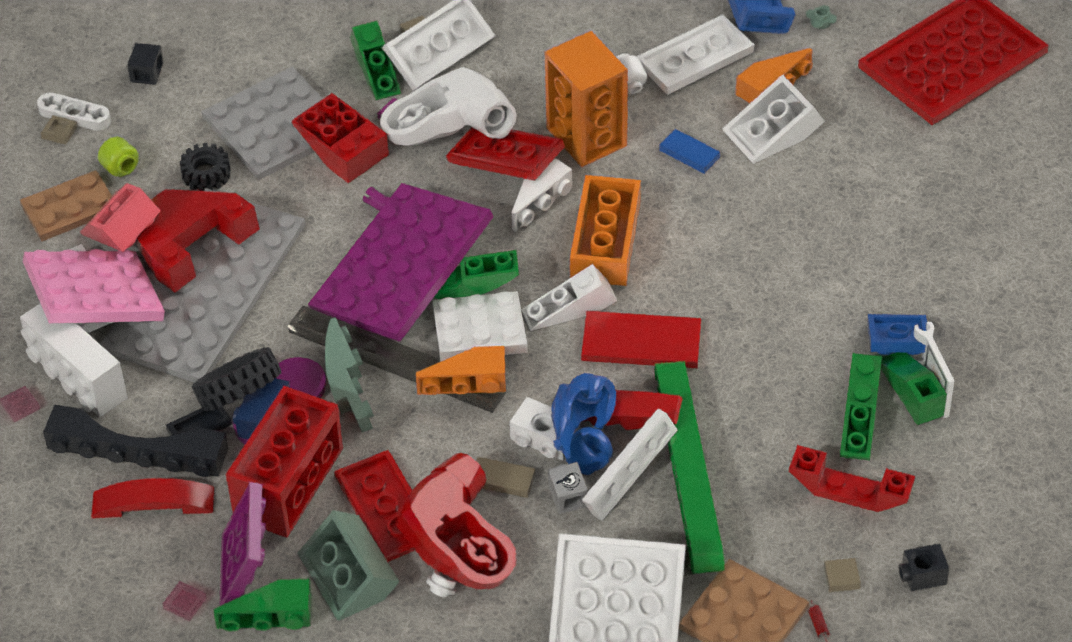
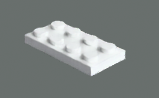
M453 0L385 44L382 48L414 91L493 39L495 35L471 0Z
M720 15L637 57L640 59L647 75L669 95L753 53L754 44L724 15Z

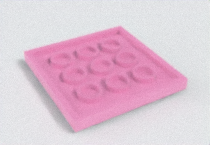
M94 249L91 251L63 250L48 252L36 250L34 252H24L23 264L49 323L163 321L164 308L136 251L126 249L122 252L119 250L103 251Z

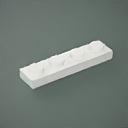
M660 409L656 410L582 499L590 512L599 520L603 521L677 432V428L667 413Z

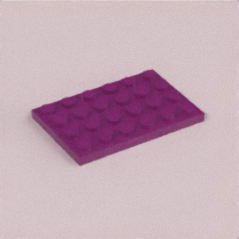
M401 183L308 303L310 310L332 319L336 317L338 321L401 342L493 219L491 210Z

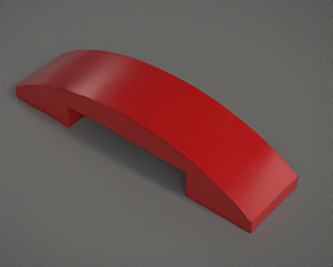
M172 478L138 479L112 484L93 492L91 517H122L123 511L182 509L183 514L213 513L214 486L196 481Z

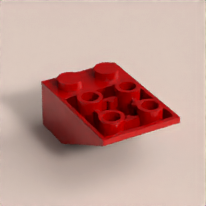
M333 93L291 120L294 127L324 164L347 183L352 182L389 155L387 133Z

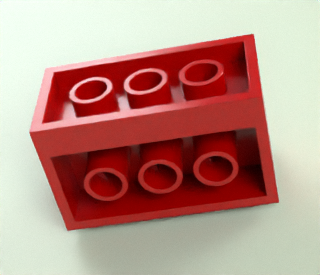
M283 386L226 473L232 513L250 482L262 484V497L266 499V505L261 516V523H265L266 531L288 538L343 450L338 404Z

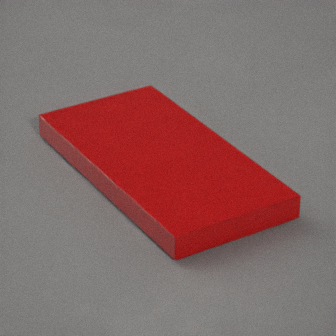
M471 127L447 153L446 158L448 162L456 165L535 181L562 151L565 145L563 139L513 129L504 138H491Z
M586 311L581 361L654 366L656 363L685 361L686 368L698 369L701 318Z
M389 450L334 471V477L353 510L361 518L387 562L416 551L413 545L397 528L398 518L408 495L412 492V488Z

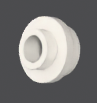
M437 570L434 571L433 575L428 576L426 580L430 585L429 590L438 596L446 597L447 594L454 595L456 592L455 585L457 581Z

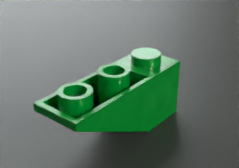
M378 20L352 27L350 40L375 100L401 94L391 60L382 48L385 42Z
M896 352L882 357V372L917 425L944 416L947 393L932 371L905 352Z
M310 579L276 580L214 608L216 628L233 632L240 628H255L259 631H266L271 627H286L290 630H298L302 627L311 626L312 591Z

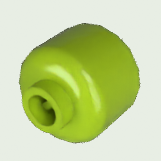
M116 136L109 138L101 145L98 151V160L100 165L113 176L123 177L136 169L139 154L128 141Z

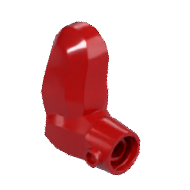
M456 453L432 470L431 474L422 479L408 495L398 518L397 528L413 545L422 560L433 569L465 586L477 590L494 589L503 584L516 565V548L508 536L488 523L478 511L470 506L486 485V475L481 465L471 456L464 453Z

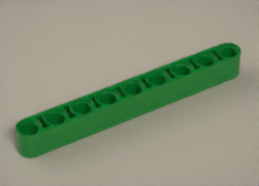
M685 361L654 364L655 380H658L657 392L678 395L682 398L678 421L675 425L677 432L667 442L692 573L701 574L725 571L723 546Z

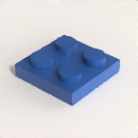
M868 314L867 326L871 352L883 355L891 354L892 352H905L911 355L925 353L926 345L914 337V326L918 324L920 330L927 331L926 315Z

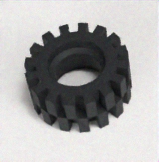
M203 143V147L199 148L198 144L193 145L194 150L188 148L186 154L183 153L181 155L179 163L182 180H184L186 186L189 185L191 190H195L198 187V191H203L204 188L212 190V187L215 186L218 190L221 188V183L225 185L228 182L227 178L231 176L228 153L224 152V148L220 146L217 149V144L213 143L211 147H208V143ZM205 164L215 166L212 169L205 171H200L196 169L197 167Z

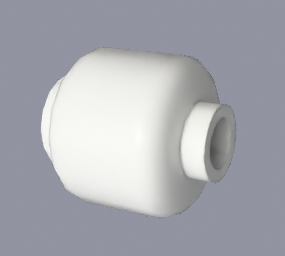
M626 53L617 56L618 60L628 69V94L632 95L640 92L643 88L642 85L647 80V73L640 59Z

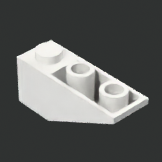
M555 158L535 181L524 179L512 210L513 231L516 232L522 226H528L542 210L547 211L553 204V201L561 195L565 196L570 192L572 188V169Z
M592 264L527 305L521 311L530 331L585 317L586 311L600 312L616 302L617 299L609 281Z

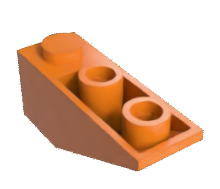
M807 48L753 63L736 77V95L751 103L781 75H784L794 85L800 76H806L811 71L813 66V50Z
M505 346L473 347L416 372L417 395L506 392Z

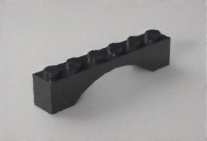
M54 404L43 431L47 449H51L55 453L63 454L70 452L80 454L85 458H93L94 456L107 458L114 463L131 462L144 468L156 466L165 468L170 472H192L200 477H208L209 475L219 477L229 449L226 432L196 427L184 433L167 437H132L103 427L83 409Z

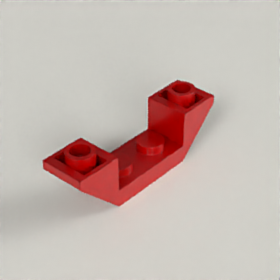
M797 445L789 466V472L814 496L874 512H881L908 503L916 476L886 468L882 481H875L826 468L827 452Z

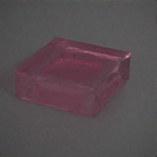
M26 386L0 398L1 406L14 423L40 409L39 403Z
M179 581L162 603L163 609L190 621L207 597L205 592Z

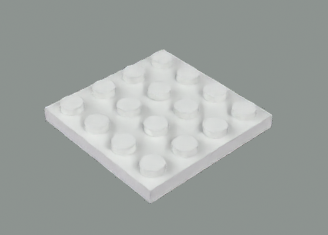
M559 534L549 642H677L686 545Z

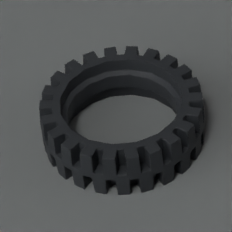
M264 347L251 353L248 352L242 357H237L233 361L215 368L212 372L199 378L191 387L204 411L215 410L216 408L224 407L226 404L229 405L237 399L240 400L247 394H252L257 389L266 386L267 383L272 382L281 374V369L271 349Z

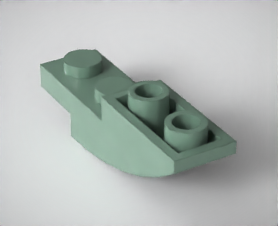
M335 317L330 319L325 342V366L329 386L334 400L338 404L340 414L352 410L361 431L365 432L373 429L369 418L373 417L374 414L368 401L361 402L359 397L363 390L358 381L362 377L358 366L363 365V362L356 348L350 350L348 343L352 342L346 325L340 327Z

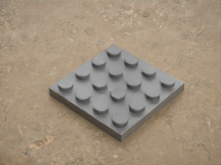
M292 66L201 112L203 119L252 174L260 180L315 152L294 127L291 120L323 98Z

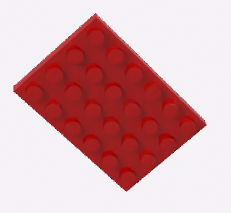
M955 0L858 60V68L933 126L1048 52L1049 45L989 0Z

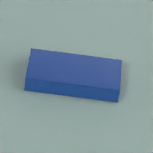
M674 129L659 145V151L703 174L720 158V151L677 129Z

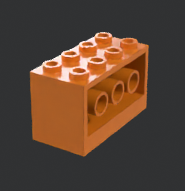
M592 31L545 51L546 128L555 138L563 139L565 150L581 168L626 147L628 69Z

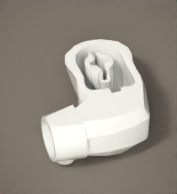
M461 67L429 81L408 96L389 105L381 115L380 126L387 133L389 141L397 145L414 146L437 138L450 136L459 132L465 125H471L488 137L501 139L509 134L516 122L517 114L507 97L501 90L496 88L491 80L478 72Z

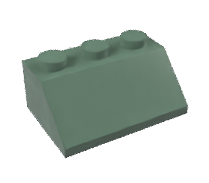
M333 510L298 552L303 564L338 621L384 601L400 582L359 515Z

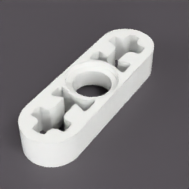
M56 93L43 94L37 100L39 113L46 118H51L52 115L77 121L78 126L92 130H103L111 123L109 110L102 105ZM74 109H78L81 111L76 115L67 114L69 111Z

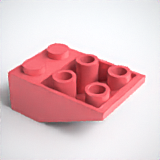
M126 183L116 191L80 233L83 236L124 252L135 243L137 236L154 222L160 209L141 188Z

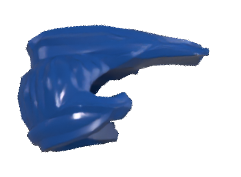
M583 373L572 379L570 384L563 383L559 385L551 408V419L556 434L553 446L557 451H562L566 458H571V439L581 421L596 416L597 422L594 427L603 429L610 420L616 404V389L608 377Z

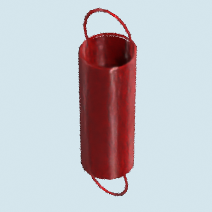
M820 606L810 607L808 612L818 638L819 634L826 632L829 637L830 633Z

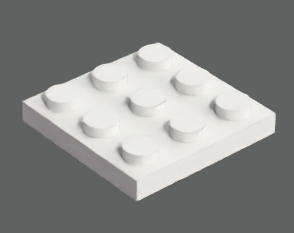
M518 291L432 300L440 362L473 347L505 346V355L528 353Z

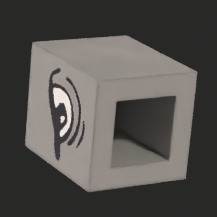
M577 462L567 465L562 464L548 469V486L559 514L587 507L582 499L588 493Z

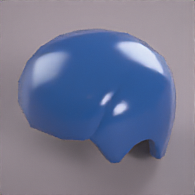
M584 427L573 434L570 444L571 458L568 459L565 456L568 464L577 462L581 474L590 475L597 470L603 469L610 462L613 456V448L610 439L602 430Z

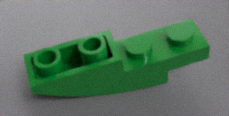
M517 250L463 257L460 261V266L454 269L433 299L482 295L508 283L519 275Z
M852 353L840 457L870 461L882 356Z

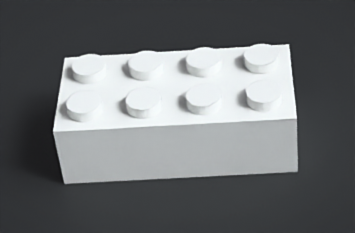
M41 303L20 316L23 327L21 334L27 343L26 353L34 363L40 362L51 379L57 378L60 380L66 393L70 396L75 394L87 412L92 410L101 417L128 398L120 362L77 323H49Z

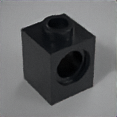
M134 44L127 64L130 83L157 84L164 64L161 45Z
M940 543L904 550L902 563L898 565L902 582L907 581L911 592L947 585L950 568Z

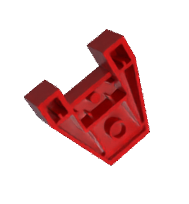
M165 189L151 199L160 209V212L156 215L154 222L137 236L135 243L155 278L175 293L196 277L191 254L185 250L188 246L213 228H216L240 245L260 230L255 206L237 193Z

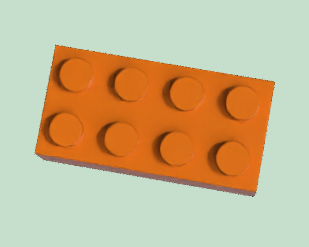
M585 175L570 254V278L593 264L609 281L610 285L627 286L641 203V180Z

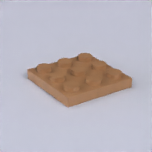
M729 559L725 564V571H720L680 621L679 629L702 642H783L809 608V601Z

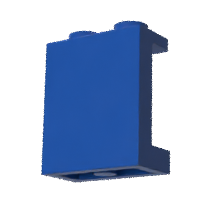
M728 0L738 29L741 31L788 33L796 16L794 8L783 7L781 0Z

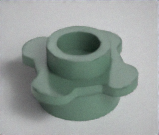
M826 5L817 7L814 10L809 9L806 12V17L811 19V25L818 29L828 28L837 21V17L832 15L830 7Z

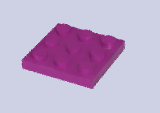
M249 483L222 533L220 606L243 596L247 584L251 585L253 582L256 568L261 567L264 562L265 549L261 548V541L265 533V523H261V516L265 510L266 499L262 497V484Z

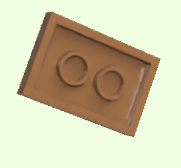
M97 170L23 198L20 200V204L40 240L44 241L87 224L112 195Z

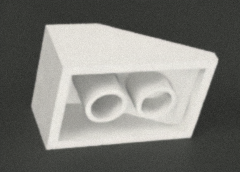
M781 75L722 130L754 164L805 140L825 121L784 75Z

